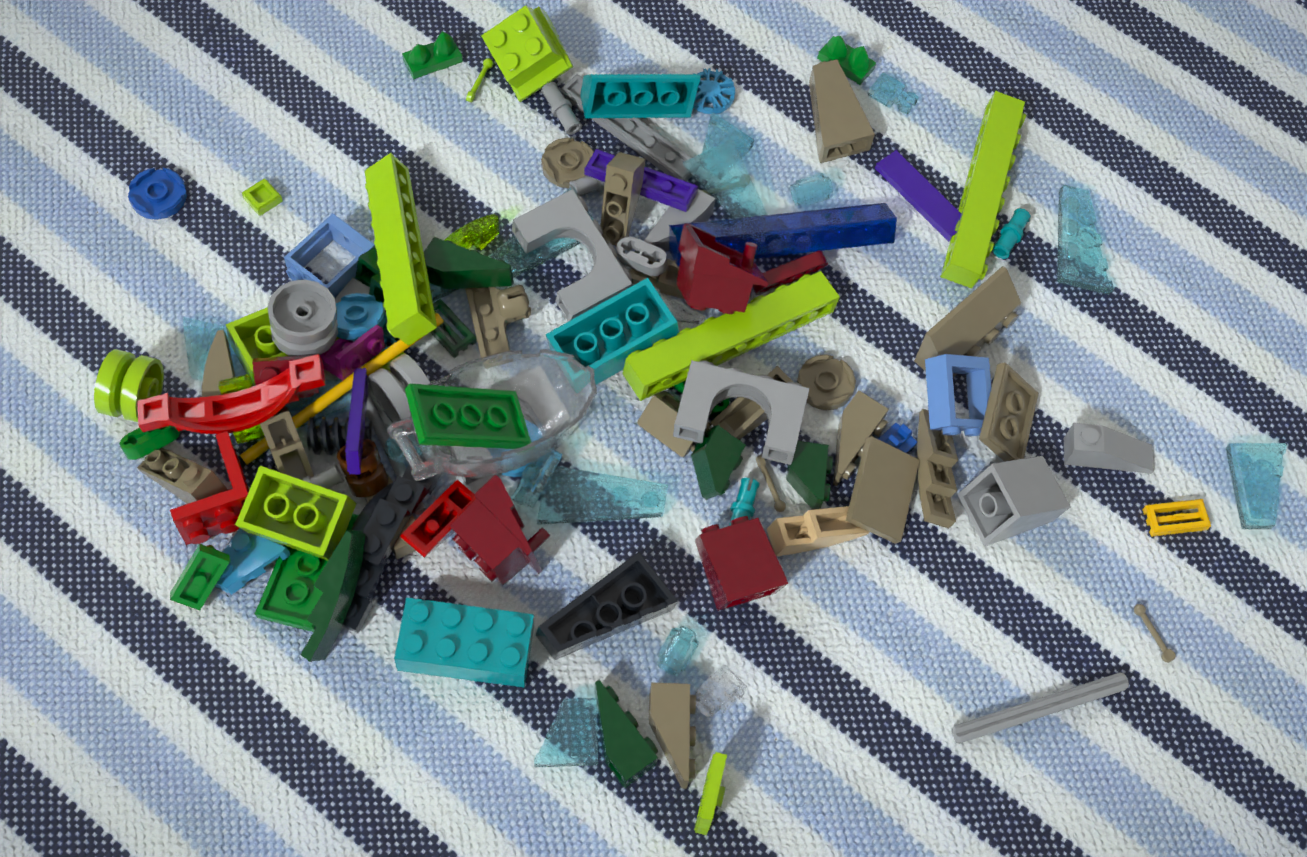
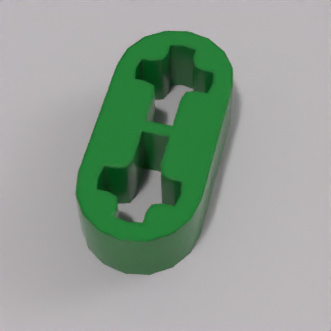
M171 425L147 432H142L138 428L121 439L120 447L128 459L137 460L176 440L180 435V431Z

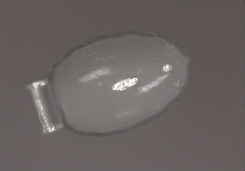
M541 349L539 354H522V350L507 351L468 361L451 369L449 375L437 381L434 379L428 384L516 391L531 439L530 444L521 448L419 445L411 411L410 417L391 424L387 429V433L390 438L396 440L412 468L411 474L416 481L439 473L461 477L485 478L495 474L515 471L561 447L584 419L597 394L594 369L590 366L584 367L573 359L574 355L547 349ZM413 433L423 457L426 459L425 462L422 461L410 441L409 434Z

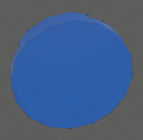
M151 168L137 174L130 182L128 193L129 202L135 212L144 218L154 220L168 218L176 214L184 206L187 198L185 183L178 173L167 168H162L163 170Z

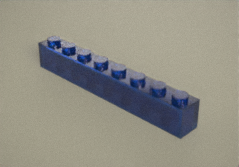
M886 203L689 224L715 235V241L742 254L747 242L757 244L755 258L816 252L819 250L825 251L894 243L897 217ZM684 224L669 225V252L677 267L680 266L681 253L678 248Z

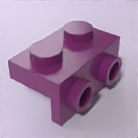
M375 325L357 340L341 338L336 340L327 352L320 355L324 369L341 380L346 379L356 368H360L385 348L383 329L379 325Z

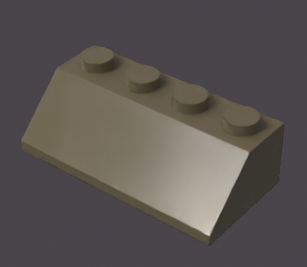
M1004 266L998 269L925 334L914 360L924 371H926L925 359L943 354L976 357L980 353V347L983 344L987 343L990 345L999 336V330L1002 327L1009 328L1017 320L1019 315L1016 312L1021 301L1008 270Z

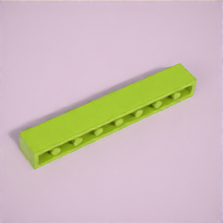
M995 91L985 107L958 208L961 218L955 226L957 233L950 239L941 278L972 289L978 279L983 280L988 269L985 259L989 257L994 242L990 241L991 236L995 234L999 225V220L996 219L997 213H1000L1005 198L1001 197L1002 192H1005L1010 181V176H1007V172L1011 170L1016 157L1012 152L1018 146L1021 134H1018V129H1021L1026 118V114L1023 113L1025 101Z
M389 153L365 170V188L369 197L368 207L371 210V226L374 230V245L378 256L377 265L381 275L380 285L384 295L383 306L387 314L388 323L386 326L394 338L401 339L409 346L436 329L437 324L409 169L392 153Z
M821 271L813 275L806 274L793 284L788 286L786 284L781 285L773 293L755 297L747 304L745 313L735 311L734 314H724L717 318L710 317L695 328H685L677 336L668 340L661 339L654 343L652 347L643 351L636 350L632 352L625 360L622 374L639 400L642 401L685 381L691 360L697 362L708 361L718 366L833 313L840 296Z

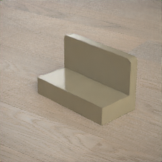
M667 391L654 394L637 424L679 456L684 457L689 452L694 441L673 437L680 401ZM709 422L707 424L706 430H708L712 425Z

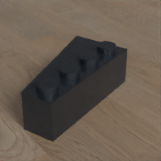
M638 552L538 626L535 636L553 659L557 660L668 613L674 609L678 600L640 552Z

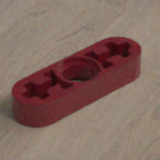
M822 250L813 252L762 273L769 282L768 287L753 284L752 288L756 295L766 293L781 285L798 280L806 274H813L828 265V261Z

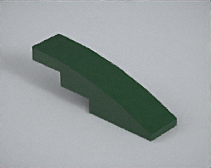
M347 530L314 584L323 594L307 619L316 626L315 631L300 654L309 662L326 659L342 628L353 600L361 570L366 534L362 531Z

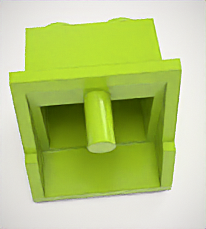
M525 5L481 35L519 102H522L543 88L544 85L552 82L574 67L547 12L539 6L532 9Z

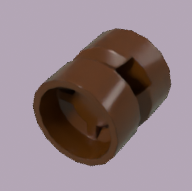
M364 439L361 474H349L345 453L346 445L339 450L337 459L344 475H346L345 479L353 496L361 498L370 497L388 485L389 478L384 465L380 462L381 457L374 441Z

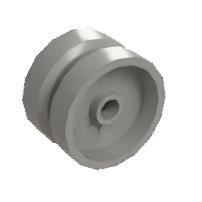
M295 280L280 286L271 295L267 306L273 342L280 351L288 356L321 355L327 352L335 343L338 334L335 298L328 288L310 280Z
M402 354L391 361L390 371L380 368L370 374L367 380L374 397L384 413L400 431L406 432L414 426L405 388L410 383L432 384L418 364L409 355Z

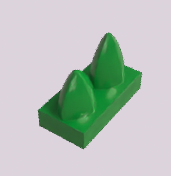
M443 31L435 42L427 45L416 44L412 50L402 53L403 61L413 80L463 62L462 54L454 39Z
M833 36L819 51L817 57L822 62L837 59L845 76L859 85L873 72L876 66V62L868 57L864 46L854 49L845 43L842 36Z
M199 544L171 590L170 600L201 610L228 566L230 555L216 550L212 545L205 546Z

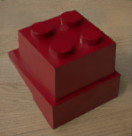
M684 223L678 248L681 253L677 286L687 304L691 308L701 311L713 308L725 314H734L735 311L745 313L753 284L768 287L769 283L754 262L757 244L747 242L742 254L715 241V235L689 223Z
M495 474L474 494L476 499L450 527L456 535L452 539L459 546V550L470 561L475 557L474 562L480 567L479 570L491 582L497 579L504 585L527 564L538 575L542 572L534 552L550 537V534L542 527L527 541L521 530L525 525L501 479Z

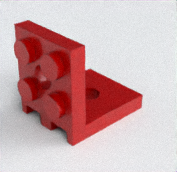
M228 431L216 434L215 437L233 489L170 510L173 521L186 545L201 544L208 541L212 536L221 533L229 534L240 529L235 524L249 493V488Z

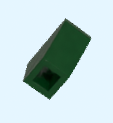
M719 425L706 430L703 443H697L691 455L701 496L706 500L717 495L721 496L730 485V480L728 479L732 471L736 470L743 460L741 454L746 446Z
M797 441L792 464L787 465L786 480L812 510L821 509L823 501L828 502L830 495V484L825 483L826 474L831 473L833 457L828 456L829 445Z

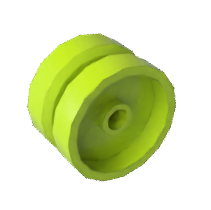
M117 349L109 352L101 364L95 382L94 403L97 412L117 418L123 415L126 420L138 422L137 401L161 395L164 380L161 360L143 355L136 358L133 353Z

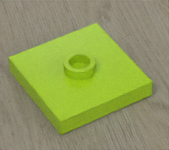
M715 752L712 756L695 823V833L707 835L713 820L715 807L722 806L726 787L720 785L727 758L726 754Z

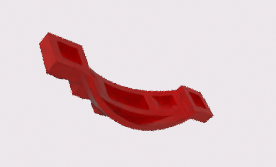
M319 354L289 361V368L279 375L256 386L228 394L209 397L176 398L170 397L168 393L138 400V426L142 432L171 425L176 427L178 431L186 430L203 434H219L225 431L233 433L252 428L273 417L287 403L299 401L298 392L325 386L323 361Z

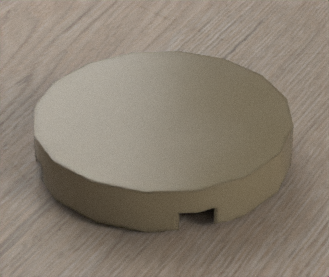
M574 138L557 139L545 148L541 159L543 174L549 182L559 187L570 188V181L587 176L584 175V168L594 151L587 143L574 141Z
M827 354L817 355L808 359L802 365L797 383L809 388L806 403L821 410H834L847 404L853 395L856 380L853 370L842 359L839 361L833 358L834 356Z

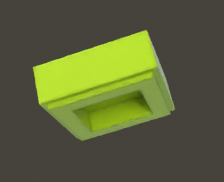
M265 178L241 192L243 199L259 216L283 202L281 195Z

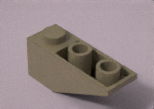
M618 152L607 164L600 223L603 232L602 237L607 244L611 243L617 246V243L622 238L629 237L643 184L646 160L644 158Z
M859 390L844 409L838 424L833 485L836 487L843 478L848 480L855 471L857 465L854 462L859 456H862L865 439L874 435L879 437L888 424L885 417L889 409Z
M164 448L154 450L148 454L145 460L137 467L140 472L186 504L228 490L212 470Z
M651 682L649 692V725L681 788L687 789L689 779H695V759H690L689 754L690 746H695L696 727L690 726V714H695L696 695H690V684Z

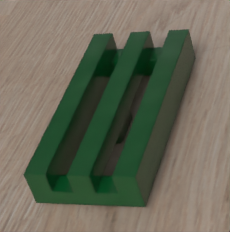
M441 298L433 303L434 313H437L435 310L439 309L465 337L462 340L446 321L439 326L456 345L438 327L430 332L452 357L456 358L461 350L464 352L468 349V345L477 343V338Z

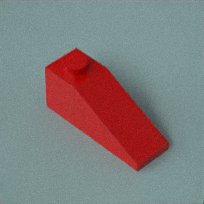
M457 479L400 537L425 558L454 533L450 525L476 499L474 493Z

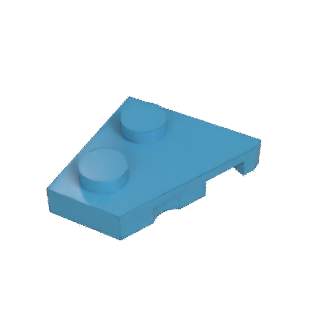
M240 528L222 551L230 555V562L215 587L233 594L244 587L248 581L256 579L265 573L264 567L279 557L285 560L291 553L286 547L276 542L253 535Z

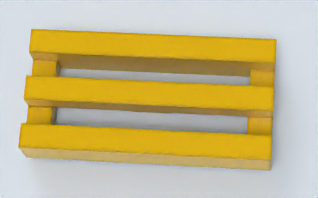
M1203 499L1146 505L1142 509L1144 515L1147 514L1148 517L1146 523L1147 526L1150 525L1151 527L1149 531L1151 537L1204 531L1211 527ZM1189 509H1198L1199 511L1194 513H1180L1156 517L1155 513H1164ZM1200 519L1202 520V521H1197V522H1188V523H1180V524H1171V525H1162V526H1159V525H1158V524L1175 523V522H1183V521H1192V520H1200Z

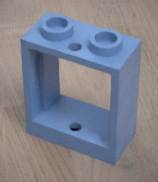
M332 213L284 257L287 267L286 273L292 281L305 279L318 282L328 288L333 297L336 298L352 278L357 280L356 271L359 256L374 248L375 245ZM334 240L353 254L355 258L329 283L325 284L306 270L304 266Z
M943 354L925 359L930 430H942L943 435H958L963 431L964 435L968 437L980 436L991 392L989 358ZM953 373L966 374L969 419L956 418Z

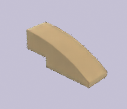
M849 506L808 510L803 516L776 518L767 528L776 556L829 547L865 536L870 532L846 521Z

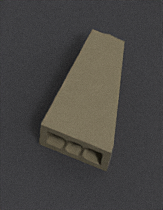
M838 60L823 61L813 65L809 87L820 163L869 151L875 133Z

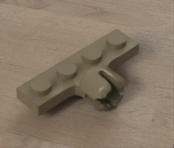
M516 285L502 290L496 289V287L465 288L484 368L513 361L506 326L512 322L529 318L531 315V307H529V299L524 287Z

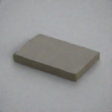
M1006 362L997 364L979 440L1004 462L1024 459L1039 394Z
M872 436L866 438L846 521L894 544L901 542L920 460Z

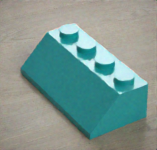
M700 74L584 75L580 94L585 118H690L700 82Z

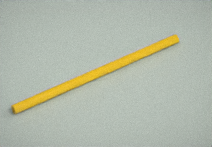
M435 313L438 327L444 321L438 313ZM399 339L361 368H366L368 378L370 374L383 367L414 343L408 346ZM354 373L294 415L292 420L295 428H299L310 417H314L350 391L353 385ZM265 437L240 455L247 465L269 449Z

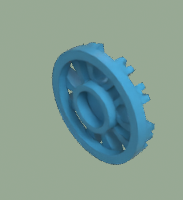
M708 68V70L703 69V72L697 73L700 74V82L695 101L699 98L701 100L697 103L694 102L693 108L706 114H717L727 110L733 104L735 98V87L732 79L723 75V71L719 72L717 69L716 72ZM722 95H730V99H727ZM705 102L713 103V108L704 107Z

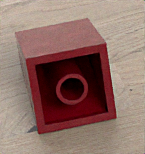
M748 516L739 517L730 521L731 526L720 528L719 524L703 528L701 530L702 534L695 539L717 611L776 594L788 584L759 518L749 520Z

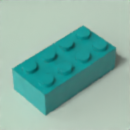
M646 278L545 335L550 350L579 395L622 371L629 354L636 350L643 351L648 349L661 339L668 340L677 336L679 328L677 320L649 278Z
M406 597L394 656L397 671L525 688L534 633V614Z

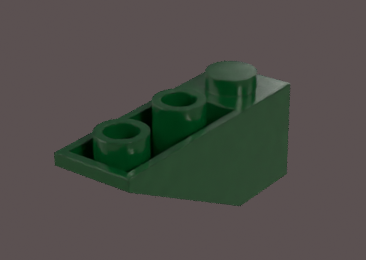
M434 237L424 251L429 283L441 288L508 287L514 284L511 265L503 260L482 255L476 250H469L458 246L452 241H444Z
M598 680L595 682L594 692L605 763L625 789L656 766L658 749L649 737L643 738L636 729L639 725L634 716L629 711L624 713L617 704L619 698L612 687L609 685L605 687Z

